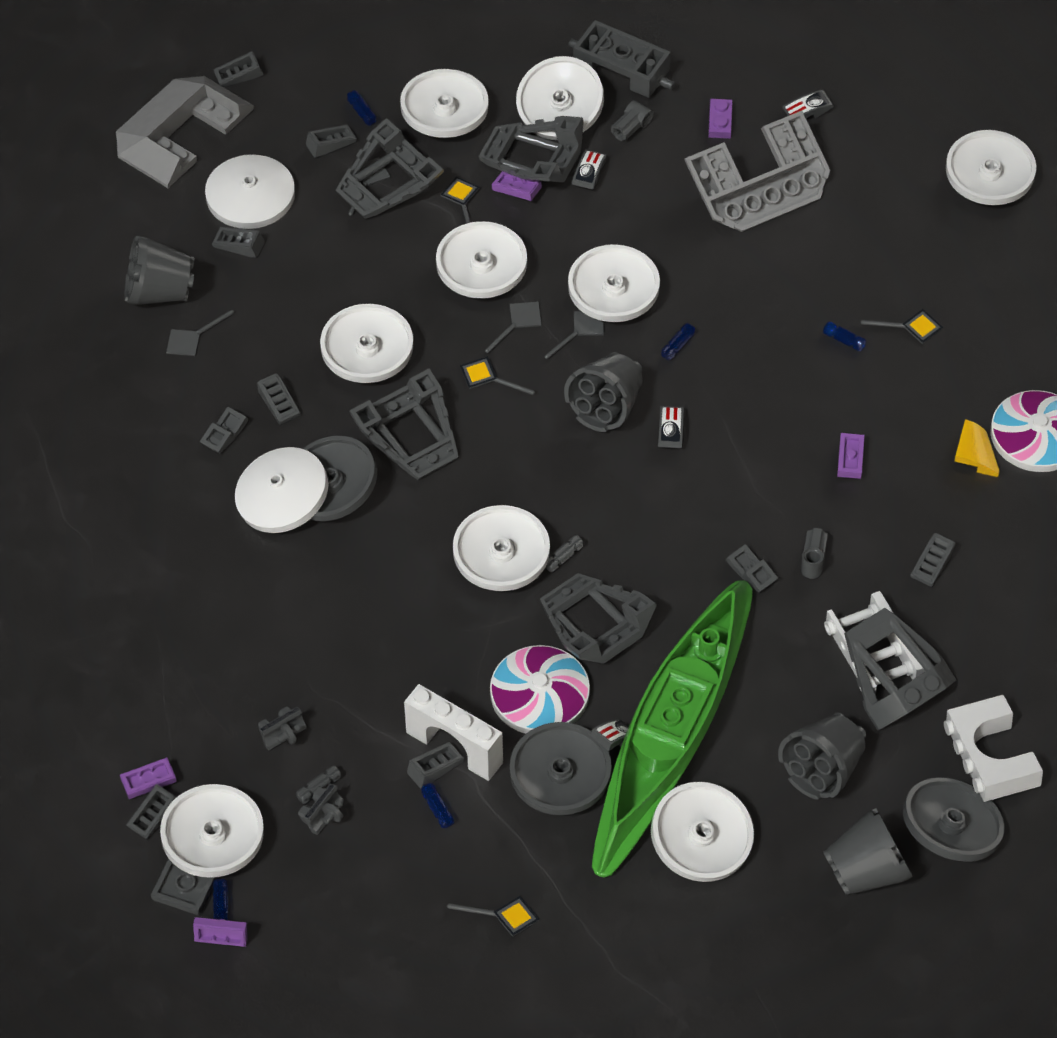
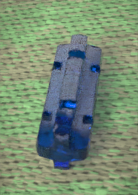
M356 90L349 92L347 100L353 105L359 116L364 118L363 121L366 125L374 124L376 122V115L373 111H370V107L360 97L361 95Z
M830 321L824 326V334L830 337L833 335L834 339L849 347L853 345L852 348L857 351H862L865 348L866 339L860 336L855 337L856 334L840 326L837 328V325Z
M689 323L684 324L681 330L662 348L661 356L671 360L676 355L675 353L695 334L694 326Z
M428 783L422 786L421 793L428 800L427 803L435 817L439 819L438 822L441 827L447 828L452 826L454 818L447 811L448 808L440 794L436 792L437 789L434 784Z
M216 879L213 882V919L228 921L227 881L225 879Z

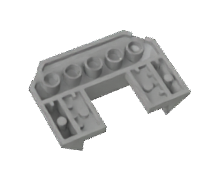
M205 76L173 79L116 131L118 158L166 188H169L197 162L196 155L168 139L172 133L194 115L226 135L254 110V105Z
M802 111L761 128L779 168L743 182L725 142L684 159L712 220L743 232L821 198L830 169Z

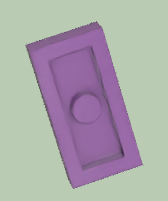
M710 99L709 138L731 139L732 100Z
M841 433L837 477L861 479L864 435Z

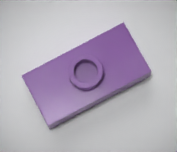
M503 171L492 183L493 191L529 201L542 188L541 181L520 179Z
M168 758L120 774V779L128 799L150 792L156 784L164 787L177 782Z
M198 917L194 919L195 942L246 947V922Z

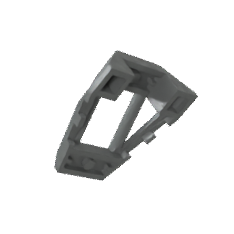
M558 116L555 117V121L549 122L539 119L535 120V124L523 126L521 122L495 126L479 154V159L490 167L520 179L565 182L581 153L583 118ZM555 131L558 143L526 133ZM514 139L555 151L549 162L537 161L534 168L504 159Z
M386 118L370 132L366 139L367 143L362 150H359L355 163L351 169L348 168L337 186L336 192L366 219L376 216L419 194L434 182L444 170L430 157L426 159L405 140L402 132ZM380 145L387 155L360 171L377 146ZM392 161H395L413 179L378 200L360 182Z
M430 369L410 378L406 386L378 401L371 403L368 400L349 411L361 432L376 447L417 480L453 462L459 457L453 432L448 421V412L444 404L442 388ZM430 397L442 431L421 406ZM414 410L438 442L409 457L385 425Z
M579 573L540 598L544 611L564 648L579 659L597 663L607 662L642 638L656 608V603L639 591H624L622 586L614 585L611 587L603 584L602 580ZM603 594L625 602L622 604L624 616ZM587 595H590L618 623V625L596 640L585 632H580L562 613Z
M883 608L844 633L850 658L854 662L858 676L856 678L857 684L862 691L864 710L877 730L908 714L956 681L953 673L939 653L886 608ZM892 632L897 635L925 670L924 673L899 689L866 650ZM864 663L887 690L889 695L877 701Z

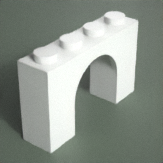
M420 684L416 686L404 701L407 734L427 745L438 730L443 729L455 737L466 750L468 769L487 781L493 777L503 764L501 731Z
M1004 695L947 710L946 721H944L945 732L948 736L951 735L957 755H961L964 770L967 774L970 773L976 793H980L984 802L1039 787L1042 782L1043 770L1033 752L1007 759H995L984 755L975 745L984 736L1011 729L1013 712Z

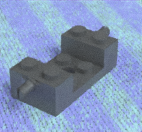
M594 20L579 41L571 38L568 46L573 48V58L586 62L594 70L598 65H601L629 77L630 90L649 98L659 86L670 90L675 86V81L665 78L670 70L671 52L596 20ZM622 51L627 52V53L624 54V55L618 54L619 52H622Z

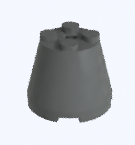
M135 236L129 254L128 274H126L125 301L133 305L187 301L189 288L187 287H192L194 274L190 273L194 265V256L184 254L148 237Z
M612 352L606 357L578 368L567 379L564 388L565 401L570 403L572 409L577 414L576 419L592 430L607 432L610 429L620 427L627 420L642 386V367L638 362L633 361L629 357Z
M836 712L829 717L795 730L784 738L779 746V762L784 763L787 772L791 776L788 778L790 783L804 795L819 800L821 797L834 798L847 784L865 751L864 739L866 738V732L862 727L857 726L850 719Z
M876 808L864 814L823 851L846 896L904 882L913 877Z

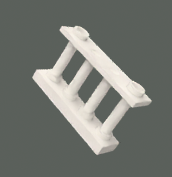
M880 591L871 594L868 608L837 619L831 609L827 611L826 621L824 622L828 635L833 636L857 678L855 665L850 658L843 628L865 620L883 608L892 612ZM894 632L886 636L891 646L870 654L876 662L893 655L900 658L901 666L885 671L891 680L905 674L913 680L925 672ZM866 669L874 693L876 694L877 685H880L881 683L875 676L871 677L868 670Z

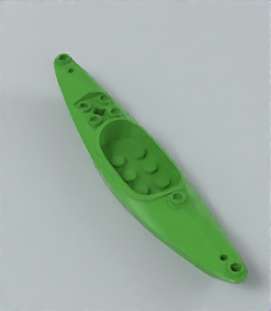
M745 580L735 581L728 586L692 624L652 678L634 713L614 767L595 840L592 869L599 877L612 875L629 855L652 822L654 812L662 798L674 789L715 716L733 670L750 612L753 589Z

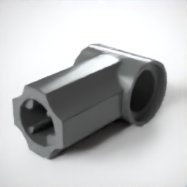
M633 100L628 104L624 115L611 126V132L619 141H626L640 126L642 128L648 126L654 113L649 108Z
M820 528L807 530L802 554L801 573L809 579L818 578L823 571L828 533H825Z

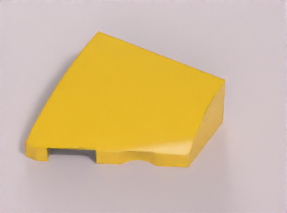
M965 419L954 462L978 467L977 473L998 477L999 468L986 430L975 422Z

